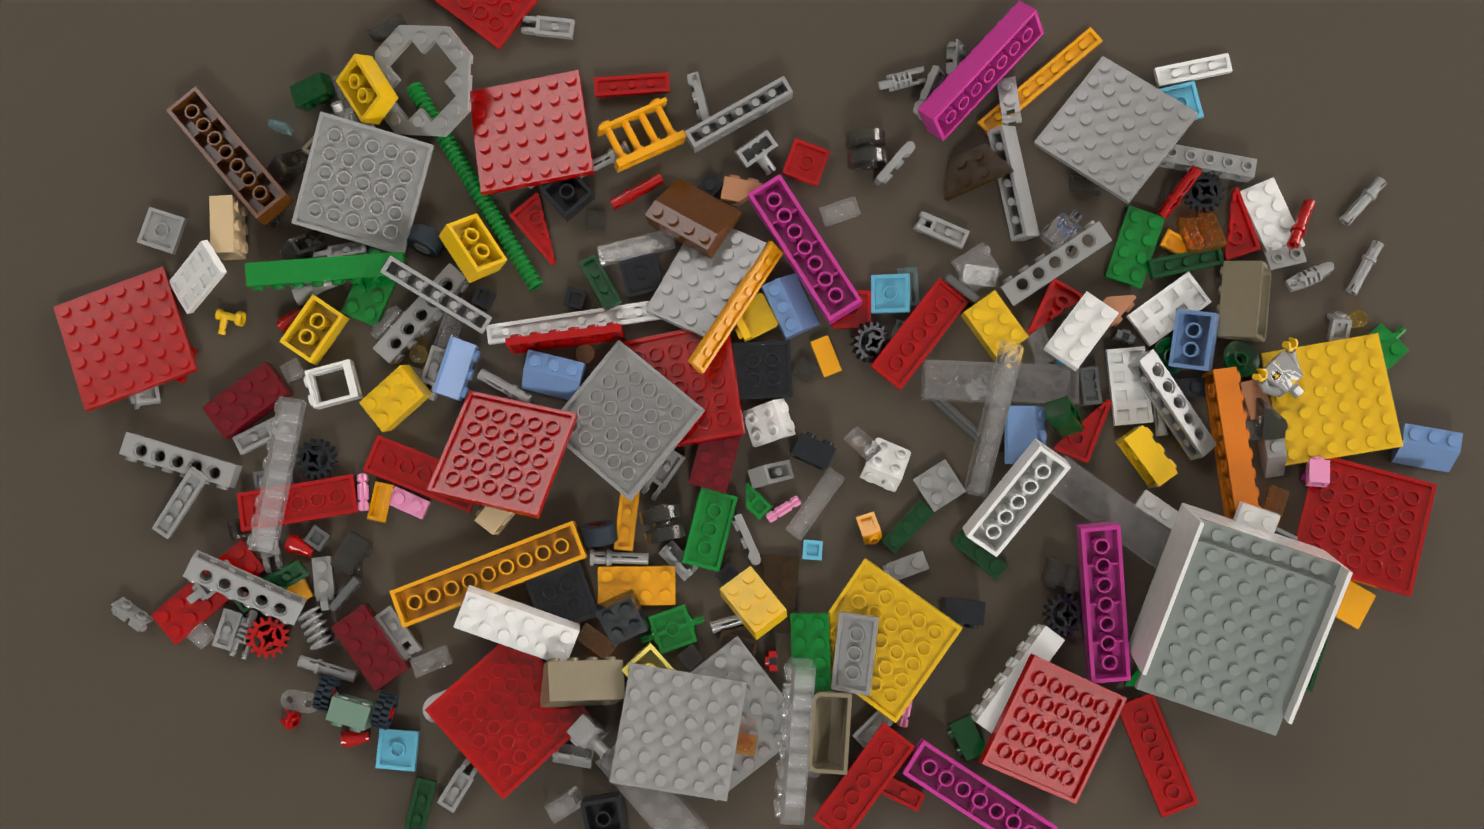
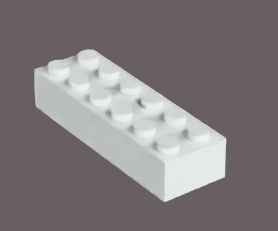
M1035 438L963 526L966 537L997 557L1071 468L1066 459Z
M469 585L455 620L454 628L545 660L560 658V661H567L579 634L580 624Z
M1038 624L1029 630L1028 639L1018 645L1016 649L1018 651L1014 658L1011 656L1005 664L1007 668L1003 673L1000 672L995 677L993 687L991 689L988 688L982 696L984 699L980 705L976 704L972 709V719L991 734L1030 654L1032 653L1050 661L1065 641L1047 626Z

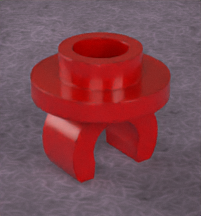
M284 709L287 715L284 719L280 718L279 721L286 729H294L300 723L301 714L298 711Z

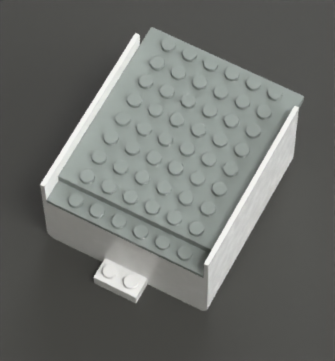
M1240 501L1234 518L1230 519L1182 503L1129 640V652L1140 670L1135 688L1276 736L1283 718L1287 723H1293L1353 572L1323 549L1274 533L1281 517L1277 513Z

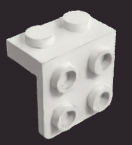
M784 398L769 401L743 412V418H746L745 424L753 447H759L781 438L796 435L794 423L788 412L789 407Z
M876 438L860 478L895 492L903 478L911 452L889 441Z

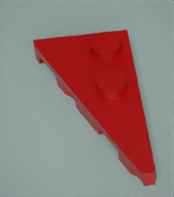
M1239 187L1231 191L1224 261L1261 249Z
M536 192L509 216L548 262L554 266L556 260L540 195Z
M1056 278L1050 281L1026 333L1031 335L1079 302L1084 294Z
M1105 400L1103 404L1083 420L1084 431L1065 436L1053 446L1052 450L1088 463L1112 401Z

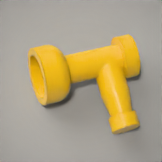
M218 308L215 313V319L220 320L218 334L226 335L225 330L228 320L234 321L236 326L243 327L246 322V312L238 311L234 314L224 312L223 309Z

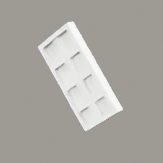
M1274 177L1240 191L1264 253L1288 247L1286 243L1291 234V226L1295 222ZM1303 239L1300 241L1302 247L1305 246Z
M203 240L171 278L169 284L186 313L190 314L194 313L227 271L209 241Z
M1188 271L1126 317L1148 347H1150L1174 330L1176 309L1200 311L1210 304L1211 300Z
M1086 291L1043 350L1076 372L1119 313Z
M1145 346L1105 350L1110 400L1112 401L1113 426L1153 422L1151 401L1127 366L1141 353L1145 352Z

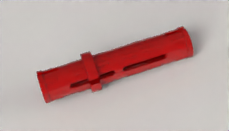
M1192 165L1174 191L1167 195L1166 201L1157 212L1167 219L1173 209L1180 205L1183 196L1203 171Z
M657 173L636 186L623 190V193L609 201L616 211L625 204L633 203L638 197L664 184L661 175Z
M1305 199L1303 201L1296 222L1291 226V234L1286 243L1289 248L1295 249L1296 246L1297 249L1302 237L1306 234V226L1316 205L1312 199Z

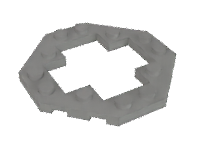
M399 25L375 51V61L391 87L394 89L401 82V79L390 66L412 42L423 54H426L437 43L457 68L445 81L456 96L434 120L423 108H419L409 119L397 102H395L383 119L395 134L447 137L471 112L470 91H472L473 75H471V64H473V55L451 27Z

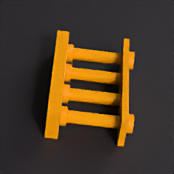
M666 97L662 99L656 98L649 105L615 120H606L599 125L597 130L598 137L606 134L617 155L614 165L617 173L685 142L687 136L684 131H674L663 110L667 103ZM653 112L657 113L668 134L662 140L657 138L646 117ZM640 120L651 141L650 145L646 147L640 145L629 123ZM623 127L634 148L633 153L627 155V153L623 152L613 130Z

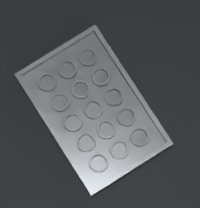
M732 228L712 259L683 244L645 309L646 312L703 338L767 243Z

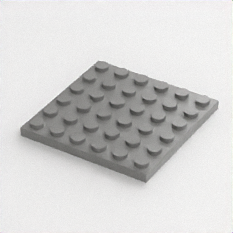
M1102 56L1037 137L1034 145L1129 204L1197 118L1198 112Z
M320 111L291 223L389 252H403L405 254L408 246L407 238L412 231L435 145Z
M620 340L616 342L561 409L576 413L578 416L566 447L629 501L633 500L705 412L700 405Z
M738 636L734 637L690 671L691 673L747 682L729 791L808 730L806 724Z
M630 662L609 782L727 801L747 682Z

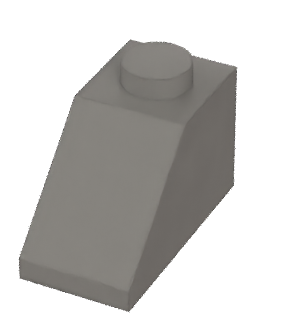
M1284 437L1257 441L1263 478L1284 476L1287 459Z
M790 460L766 464L748 470L753 489L794 478Z

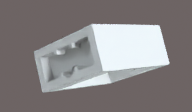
M350 359L304 371V384L309 388L310 392L308 400L315 409L320 410L363 398L355 363ZM344 369L350 395L322 402L316 376Z

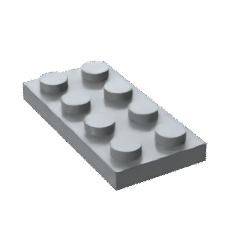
M845 611L839 612L831 690L866 696L871 695L879 617Z

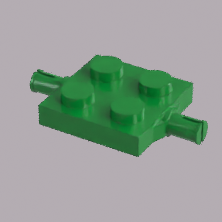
M1380 323L1368 335L1379 334L1386 370H1388L1409 351L1399 339L1407 330L1400 326L1396 331L1391 332Z
M685 604L650 616L648 619L651 624V633L640 636L642 643L654 640L661 654L698 641L694 625L705 622V619H701L704 616L702 614L692 618L688 614Z

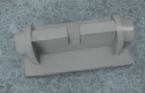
M956 39V42H949L946 46V59L953 60V62L946 63V77L958 67L959 63L964 60V56H966V46L959 39Z
M1301 244L1297 249L1296 246L1295 249L1286 247L1264 253L1266 257L1264 262L1269 266L1270 270L1307 262Z
M673 540L659 552L661 557L670 566H675V572L684 581L698 569L697 566L681 562L683 551Z
M124 597L111 604L113 606L111 609L113 615L124 622L129 618L128 625L137 632L143 633L147 629L146 625L154 620L147 612L141 610Z
M563 744L552 754V762L591 769L594 750Z

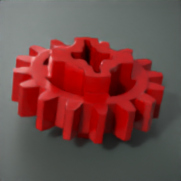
M261 616L259 623L252 621L254 627H248L247 629L251 633L245 635L247 639H250V641L246 642L247 646H252L250 652L257 651V657L264 654L265 659L268 658V654H271L274 658L277 651L282 654L281 647L288 646L284 641L290 640V637L285 635L289 632V629H283L285 624L282 622L278 623V618L272 620L271 616H268L267 620H264ZM263 625H268L267 628L259 629ZM277 628L280 630L281 639L275 634ZM270 633L272 639H267L265 641L263 635H268ZM254 636L260 640L258 646L254 642ZM275 645L274 648L266 650L269 646Z

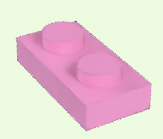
M397 486L393 489L390 501L391 506L420 519H424L431 503Z

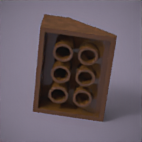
M679 179L653 202L645 217L650 226L712 259L743 213L686 181Z

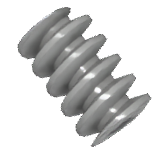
M320 606L302 613L297 619L298 621H305L300 626L302 629L308 628L304 632V636L311 635L307 639V643L314 642L310 650L321 649L335 642L328 641L332 634H325L329 627H322L326 620H319L323 613H316Z

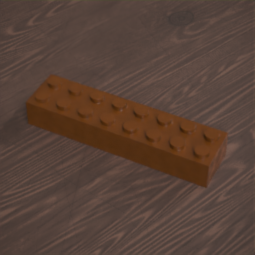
M196 86L166 110L253 216L264 226L295 202L206 95Z

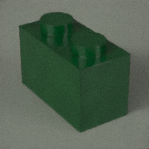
M317 72L289 87L295 108L304 111H312L316 106L330 102V99L337 96L331 76L321 72Z
M1068 396L1046 402L1045 418L1047 422H1051L1054 431H1057L1061 437L1084 431L1082 415Z
M967 713L947 723L949 729H946L950 739H955L957 747H955L959 758L963 757L965 761H969L983 753L986 746L970 714Z

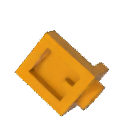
M874 511L856 517L864 545L876 544L879 540L883 539Z

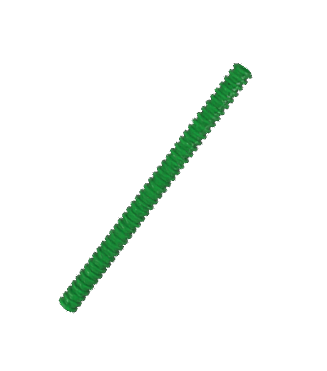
M421 82L409 85L406 91L413 103H415L416 108L425 109L434 120L439 112L434 107V103L431 102ZM452 133L447 137L434 136L437 138V142L440 143V147H443V152H446V157H449L448 160L452 162L451 165L455 167L454 170L458 172V176L461 177V181L464 182V186L467 187V191L470 192L473 201L479 206V210L482 211L485 220L489 221L488 225L492 226L491 230L495 231L494 235L498 236L497 240L501 241L500 245L504 246V251H507V256H510V261H513V266H516L515 269L519 271L518 274L522 276L521 279L525 281L524 284L528 286V290L533 291L539 288L543 281L540 280L537 271L533 270L534 266L530 265L531 261L527 260L528 256L524 255L525 251L521 250L522 246L518 245V240H515V235H512V230H509V225H506L507 222L503 220L504 217L500 215L501 212L497 210L498 207L494 205L491 196H483L481 194L479 177L476 175L473 167L469 166L470 162L466 161L467 157L463 156L464 152L460 151L461 147L457 146L458 142L455 141Z

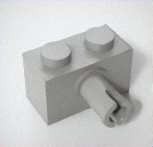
M763 130L734 151L746 168L754 162H758L766 176L771 174V171L776 170L767 154L778 145L768 130Z
M582 714L567 730V733L571 736L569 739L575 746L578 747L580 745L583 749L594 750L602 759L610 753L611 749L602 742L609 732L597 719Z

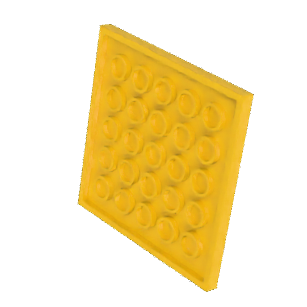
M1378 333L1296 348L1297 359L1303 373L1297 384L1304 392L1296 399L1289 392L1281 397L1268 395L1273 411L1272 415L1277 437H1284L1287 453L1285 466L1307 463L1312 457H1323L1325 460L1403 447ZM1283 350L1261 353L1262 368Z
M865 558L829 610L832 674L839 612L845 611L879 617L871 695H856L897 723L963 627Z

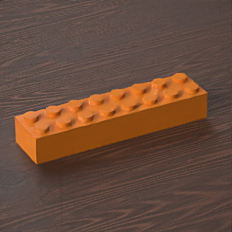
M1229 367L1203 373L1202 378H1205V398L1211 435L1217 444L1214 447L1224 517L1233 519L1240 501L1259 508L1261 506L1258 505L1259 489L1255 486L1254 480L1256 478V470L1252 467L1251 461L1253 459V451L1249 448L1248 442L1250 433L1246 429L1245 424L1247 414L1242 405L1244 395L1239 386L1241 376L1236 367Z

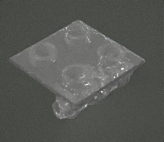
M983 242L951 262L961 279L970 286L969 289L973 292L1003 274L990 254V247L988 245L985 246Z

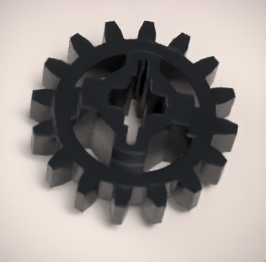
M1202 172L1183 196L1187 197L1184 204L1190 203L1189 209L1191 210L1195 207L1196 213H1199L1201 209L1204 214L1209 210L1212 212L1222 204L1219 200L1225 197L1221 194L1225 191V188H1220L1223 182L1216 181L1217 175L1212 178L1211 172H1208L1205 176Z
M866 321L865 324H859L860 329H854L856 335L851 336L854 342L850 343V346H854L852 353L857 354V359L862 360V362L873 363L887 345V342L890 341V339L886 338L889 332L883 331L885 326L879 325L878 322Z
M311 438L310 443L304 442L305 447H299L301 454L296 455L297 458H300V461L296 463V465L301 466L298 471L304 473V477L317 480V478L324 479V475L330 477L329 471H335L336 468L333 465L339 462L334 458L338 456V453L333 452L336 447L330 445V441H324L321 438L317 440ZM315 468H316V469H318L319 471L314 472V471H312L311 469H315Z
M1067 593L1053 595V598H1048L1049 605L1043 606L1047 609L1046 612L1042 613V615L1047 617L1043 622L1049 623L1048 628L1056 634H1060V636L1073 635V631L1080 630L1077 625L1083 624L1080 620V617H1082V613H1080L1082 606L1078 607L1080 601L1073 600L1074 596H1067Z

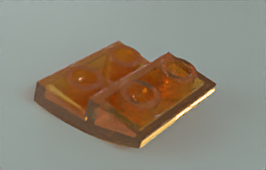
M1198 213L1196 217L1178 218L1175 222L1187 253L1214 250L1228 244L1215 213Z

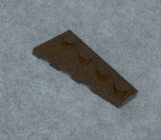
M761 554L765 583L787 609V618L773 627V633L791 635L790 613L795 612L799 557Z

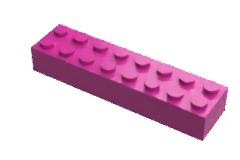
M1019 1L984 39L972 49L971 53L959 63L958 67L946 77L928 99L920 105L917 110L929 133L944 141L1039 40L1044 31L1036 9Z
M779 174L748 193V201L779 249L783 252L786 260L828 325L860 307L862 299L782 176Z
M1115 521L1076 525L1086 677L1094 683L1131 680L1121 525Z
M923 738L919 739L900 770L902 774L986 829L1058 828L1055 824Z

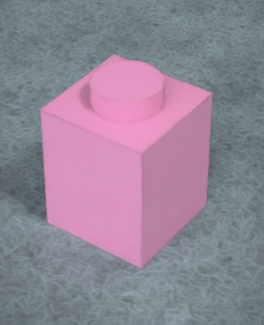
M1312 457L1306 463L1305 486L1327 487L1330 483V460H1324L1323 457Z

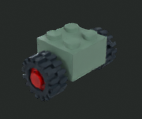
M327 674L321 677L314 693L315 697L313 698L312 706L314 709L327 712L325 720L331 721V725L337 727L345 725L350 727L349 730L358 733L372 726L384 730L389 729L394 719V714H396L399 696L382 691L376 703L346 693L339 694L341 678Z

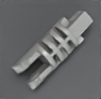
M924 66L886 75V80L877 82L878 89L889 88V92L926 83V78L912 81L911 74L924 71Z
M1330 261L1318 266L1314 265L1286 280L1285 285L1289 292L1309 287L1330 275L1334 269V264Z
M250 609L247 618L242 617L229 653L230 656L236 654L239 643L246 644V642L250 641L245 635L251 633L247 628L254 627L252 621H256L258 610ZM245 645L241 659H247L251 646Z

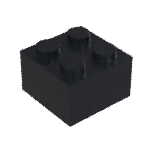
M580 177L550 182L540 189L542 195L567 223L596 198L594 192Z
M807 431L804 434L800 433L790 456L822 471H826L837 449L833 447L834 443L825 439L821 442L815 439L816 435Z
M633 589L597 604L595 613L612 646L648 631L649 620Z
M941 597L940 611L958 624H964L963 627L978 629V625L984 626L986 602Z
M622 790L587 796L581 801L580 805L585 829H630Z

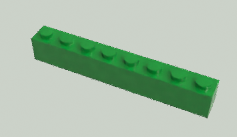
M403 252L245 263L246 286L253 289V291H265L267 287H272L273 290L285 289L284 286L304 288L306 284H312V287H322L324 283H332V285L336 286L343 285V282L351 281V284H361L363 280H371L372 283L382 282V279L389 278L380 272L388 258L392 256L405 264V254Z

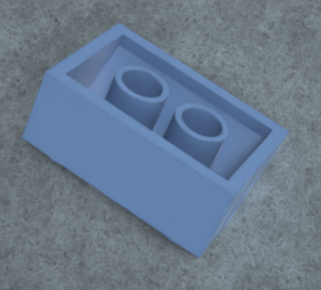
M796 273L780 277L761 287L785 340L820 325Z
M1176 309L1168 366L1211 371L1220 315L1212 312Z
M450 336L432 391L438 395L462 402V399L466 398L468 394V381L472 380L474 375V363L478 362L480 357L479 347Z
M528 349L523 368L521 389L570 400L582 385L587 366L582 362Z
M1004 406L1005 464L1014 465L1035 438L1046 445L1045 407Z
M1407 423L1399 424L1403 447L1392 448L1390 463L1450 472L1461 452L1463 433Z

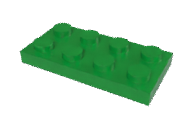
M1129 205L1126 209L1104 277L1140 290L1148 271L1146 261L1152 259L1165 217Z
M370 246L367 254L389 253V251ZM386 278L382 279V282L372 283L371 280H363L361 284H353L341 313L377 328L397 282Z
M700 487L681 559L682 563L719 572L738 497Z
M830 612L790 613L793 691H832Z

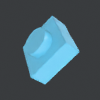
M803 540L802 559L822 560L823 541Z

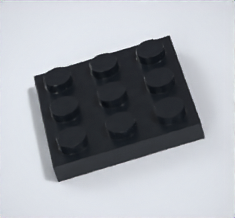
M790 340L733 343L740 400L793 398Z
M580 561L525 581L533 606L536 609L576 623H581L597 616L595 613L597 605Z

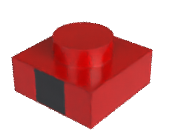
M768 650L769 655H765V667H769V671H777L776 650Z

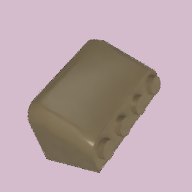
M1224 261L1223 267L1220 268L1222 285L1218 289L1220 304L1217 305V314L1220 317L1217 336L1225 339L1265 342L1271 287V270L1264 261Z
M577 657L567 658V661H560V658L548 659L544 663L540 707L601 706L616 704L624 700L623 660H616V657H605L604 660H598L597 657H588L582 661H579Z
M837 690L820 691L815 693L811 699L807 764L810 770L815 773L847 775L852 706L851 693Z

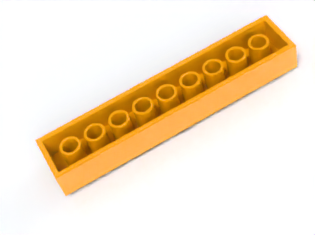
M570 521L389 592L402 628L461 607L469 585L491 593H497L588 558V554L576 522Z

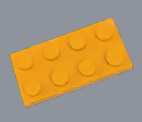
M598 566V604L633 589L640 605H676L675 566Z

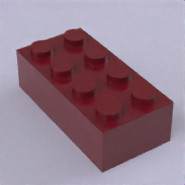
M264 362L202 408L223 438L232 440V437L242 433L294 394L274 366Z
M741 435L699 443L689 484L726 494Z
M368 603L358 607L331 628L374 691H378L409 670L412 665L397 650L375 618L376 613Z

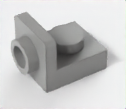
M1336 311L1334 314H1327L1330 323L1326 339L1328 341L1349 338L1353 320L1344 312Z
M158 386L129 396L130 404H134L136 410L143 405L161 403Z

